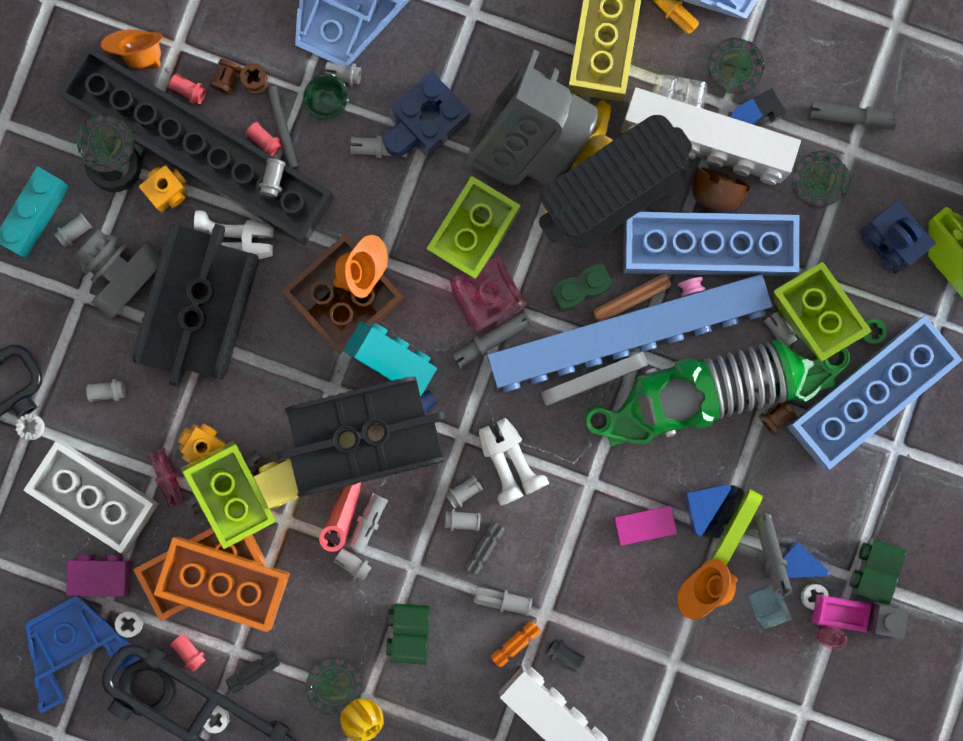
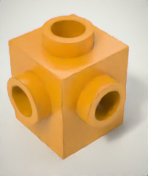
M166 165L162 168L156 167L147 175L148 179L139 186L161 213L169 207L174 208L182 203L185 199L184 195L188 192L183 186L187 181L176 168L171 171Z
M204 423L201 427L195 424L190 429L186 427L178 439V443L181 444L179 450L184 454L182 459L188 463L225 445V442L216 437V430ZM199 442H204L201 447L196 448Z

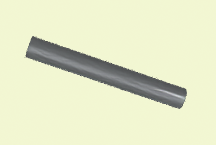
M271 86L266 91L286 165L296 169L299 166L277 86Z

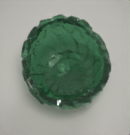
M332 73L314 76L306 85L303 93V104L306 111L317 120H329L338 117L343 113L348 102V92L345 84Z

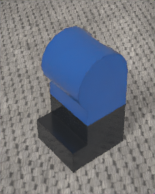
M773 88L738 106L732 112L730 118L754 125L769 117L771 123H774L781 119L786 111Z

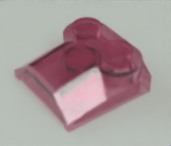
M501 255L489 260L476 279L463 273L450 281L453 297L468 324L476 331L485 329L489 325L528 305L506 269Z

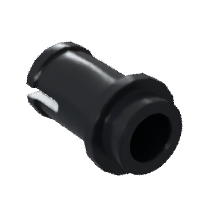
M555 638L546 652L550 655L551 660L557 659L574 672L580 668L585 659L584 655L565 645L563 639L559 641Z

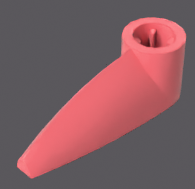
M361 483L348 485L343 488L326 526L319 536L320 545L323 549L334 552L345 546L353 524ZM332 530L337 531V537L341 538L339 545L338 543H334V546L329 545L330 540L326 538L327 533L332 534Z

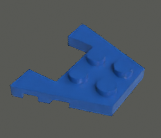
M74 596L25 623L30 658L33 661L35 689L38 692V708L40 713L42 714L67 700L53 674L55 671L103 645L112 659L121 647L130 644L81 596ZM134 655L127 657L118 671L135 663L140 658Z

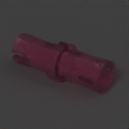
M162 448L156 450L155 453H149L148 457L157 476L155 479L156 484H160L168 508L185 502V498L176 479L178 477L177 471H173L165 452L166 450Z
M823 625L816 632V637L820 639L819 642L829 649H841L847 643V636H844V632L834 625Z

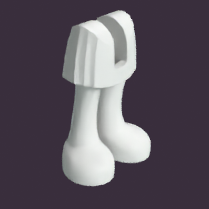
M196 210L194 230L211 234L214 225L218 223L211 221L205 211ZM247 220L245 225L219 224L225 227L224 237L242 239V242H222L221 245L253 253L258 256V259L273 256V245L252 243V238H274V227L252 220Z
M506 418L496 422L500 436L504 439L503 442H496L495 439L497 438L491 432L489 426L479 429L484 456L491 457L501 479L502 492L498 495L500 506L523 497L521 489L515 482L504 455L505 452L508 453L520 476L526 495L549 484L546 476L536 475L529 468L519 446L522 438Z

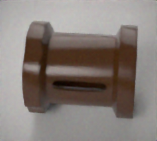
M219 59V69L214 81H210L209 86L221 93L233 95V85L243 68L231 61Z
M248 64L242 69L240 79L248 93L252 95L263 94L269 87L268 77L264 69L258 64ZM252 76L254 78L259 77L260 81L258 83L255 81L250 82L249 79Z
M777 402L778 404L766 414L761 413L758 416L765 428L774 436L778 434V429L784 424L797 418L796 413L787 402Z

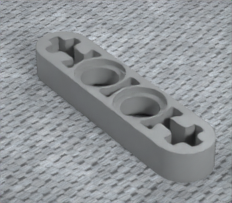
M644 352L550 388L540 394L545 406H548L648 366V362Z

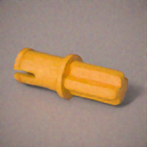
M652 0L666 14L665 17L667 19L671 18L686 34L692 33L698 27L699 22L682 6L683 2L681 0Z

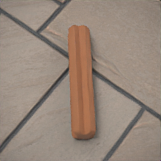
M663 273L594 309L593 316L597 322L608 320L670 288L671 281Z

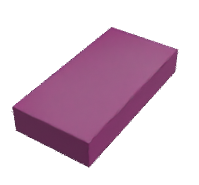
M671 506L614 517L620 546L677 534Z
M817 594L812 623L867 633L872 604Z

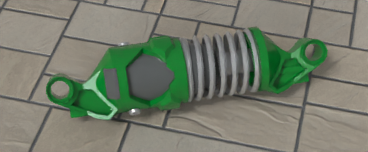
M775 339L766 342L764 346L759 344L757 355L755 350L749 346L746 351L747 359L744 352L739 349L736 353V360L733 354L728 352L726 362H724L720 355L716 357L715 362L710 358H705L704 360H695L693 358L675 362L674 367L659 371L656 368L647 370L646 374L638 376L626 401L618 411H613L599 405H592L585 410L583 421L592 433L608 437L610 446L625 442L648 444L655 436L664 434L665 437H671L676 434V431L691 427L697 430L712 426L713 421L722 419L724 415L729 417L733 411L737 414L742 413L743 408L751 411L754 405L760 409L763 407L764 402L769 406L773 405L775 400L779 403L790 400L806 402L820 390L835 386L834 377L848 365L850 354L844 348L838 352V360L830 364L828 358L820 362L815 355L812 359H806L780 340ZM765 386H767L770 392V400L765 395ZM754 389H757L760 397L759 403L755 398ZM747 395H748V397H749V406L747 405V403H746V401H745L746 398H747ZM597 412L603 413L605 419L602 425L592 426L590 423L591 416Z

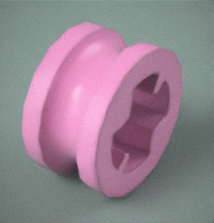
M696 277L678 283V287L683 290L681 297L706 291V288L701 285L703 278Z

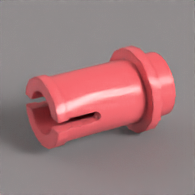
M177 73L171 78L168 86L169 90L189 99L191 104H201L207 93V90L203 88V84H195Z
M258 122L253 123L245 133L247 138L272 157L282 147L279 143V138H273Z
M185 633L170 644L186 664L184 666L185 669L189 668L193 672L206 661L203 658L204 653L198 652Z

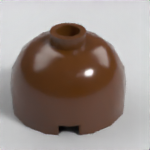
M697 167L692 182V195L696 202L704 207L702 212L729 214L743 205L751 185L738 178L736 183H734L735 180L728 177L729 175L705 167H701V169Z

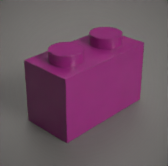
M76 554V559L67 560L66 595L116 597L130 595L131 560H123V555H105V560H94V554Z

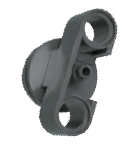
M98 229L73 257L80 263L81 270L85 275L89 272L93 274L90 279L92 282H95L101 275L109 281L91 303L109 319H112L158 269L157 266L158 262H160L161 253L146 241L126 261L120 254L127 245L125 243H122L120 246L116 245L115 243L118 239L115 236L106 235Z

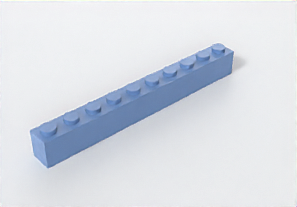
M760 274L489 354L487 358L497 390L503 388L504 393L521 388L519 384L521 382L531 380L532 385L548 380L547 375L558 372L559 377L574 373V367L585 364L586 368L595 367L603 364L602 359L612 356L613 360L622 359L630 356L629 351L640 348L641 352L657 348L656 343L667 340L668 344L684 340V334L694 332L695 336L712 332L711 326L721 324L722 328H727L739 324L738 318L749 316V320H754L766 316L765 310L770 309L772 304L763 275Z

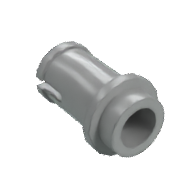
M327 62L325 69L337 71V73L325 72V80L349 83V86L360 83L361 67H356L354 63L348 66Z
M272 158L267 159L263 181L258 185L261 188V194L277 197V193L281 192L279 185L283 168L285 167L283 161Z
M80 213L79 216L63 228L58 227V231L54 235L64 247L74 245L72 242L88 229H91L92 226L83 214Z
M779 311L772 315L778 326L774 324L770 317L763 321L774 337L787 346L798 340L795 336V331H791Z
M112 379L111 382L87 384V398L89 402L114 399L115 402L119 401L120 398L125 397L123 381Z
M474 475L454 489L449 488V492L445 494L454 509L458 506L461 508L463 502L483 490Z
M451 509V511L445 512L444 528H449L450 531L454 529L479 531L481 514L455 512V509Z
M345 547L334 560L335 564H338L352 574L355 581L357 579L363 581L372 569L368 565L369 562L367 560L363 562Z

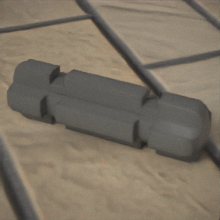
M491 522L486 530L488 533L483 535L472 553V559L469 558L465 565V569L473 575H477L483 567L481 564L483 561L486 562L497 544V538L500 539L504 532V527L496 522Z

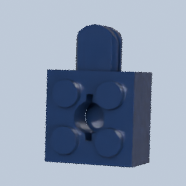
M432 71L390 107L389 117L396 125L385 134V149L391 156L401 157L416 146L428 158L469 122L471 112Z
M898 200L885 208L859 230V233L862 235L861 240L870 250L874 249L881 257L879 259L881 264L888 271H893L895 274L911 266L936 244Z

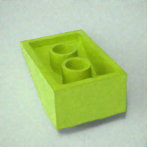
M471 176L428 245L427 250L476 279L520 212L521 205Z
M824 262L819 263L773 291L774 304L789 326L820 362L871 333V329Z
M234 441L181 467L223 549L276 522Z

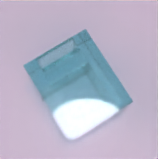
M773 586L748 595L760 628L765 630L792 619L782 593L781 597L774 596Z

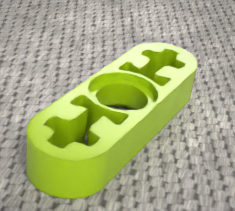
M751 489L746 492L714 549L710 560L718 559L727 565L763 498L762 495Z

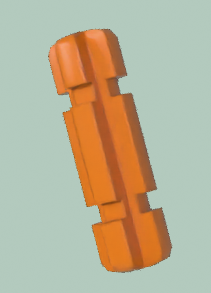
M529 621L522 627L523 630L521 632L515 633L502 645L503 648L501 650L498 648L491 655L492 661L498 667L504 666L509 661L508 658L510 656L513 658L529 644L531 638L534 639L540 634L539 627L533 621Z

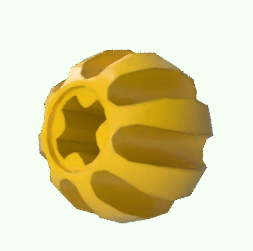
M358 698L350 702L340 715L341 728L344 734L353 741L371 740L380 732L384 724L380 706L367 698Z

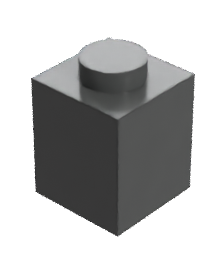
M872 603L867 631L878 635L904 639L909 610Z

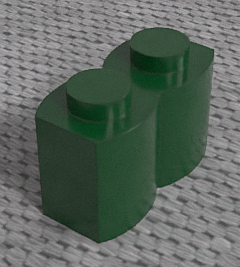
M603 264L593 265L583 270L578 277H570L560 281L552 289L551 296L559 312H567L577 308L584 299H594L604 294L612 284V280Z
M869 539L868 543L864 542L858 556L859 559H862L859 570H854L850 579V586L853 587L852 593L884 605H889L895 592L907 550L876 539Z
M396 603L394 609H389L388 627H393V637L387 638L386 656H391V663L427 664L430 605Z

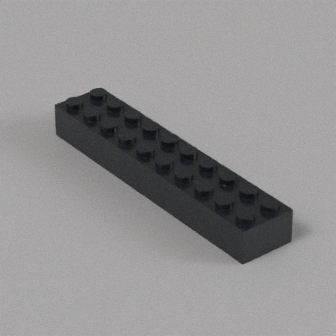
M89 46L86 47L57 93L65 102L97 120V116L103 115V125L111 127L122 136L121 131L125 138L130 133L131 142L304 246L334 199L331 191L286 164L283 168L279 185L281 192L277 193V197L261 194V188L258 185L263 181L267 159L276 158ZM108 117H116V121L111 123ZM120 122H123L127 128L120 129Z

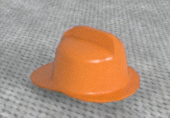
M131 29L121 30L106 36L101 41V48L105 52L120 55L125 64L131 69H157L160 66L161 56L159 43L163 39V35L160 32Z
M375 235L364 236L352 251L340 256L335 265L336 277L333 281L334 286L350 291L356 297H366L381 278L387 266L388 255L384 242Z
M718 559L708 560L681 585L677 598L679 611L684 617L694 620L708 615L718 606H725L731 602L735 595L736 583L738 582L737 576L729 572L728 567L723 561Z

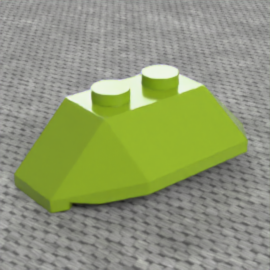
M946 206L929 220V236L936 244L929 249L928 257L951 283L955 291L963 298V216L952 212Z

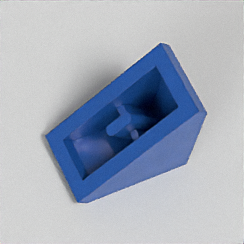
M719 485L683 493L693 534L702 536L731 490L730 486Z
M792 542L782 553L783 559L788 564L786 571L788 578L829 576V570L798 542Z

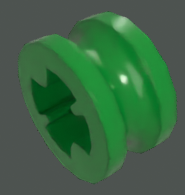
M879 319L866 320L865 322L869 328H871L869 324L873 323L875 328L880 329V335H875L877 337L875 340L869 334L861 339L867 344L882 342L887 335L886 325Z

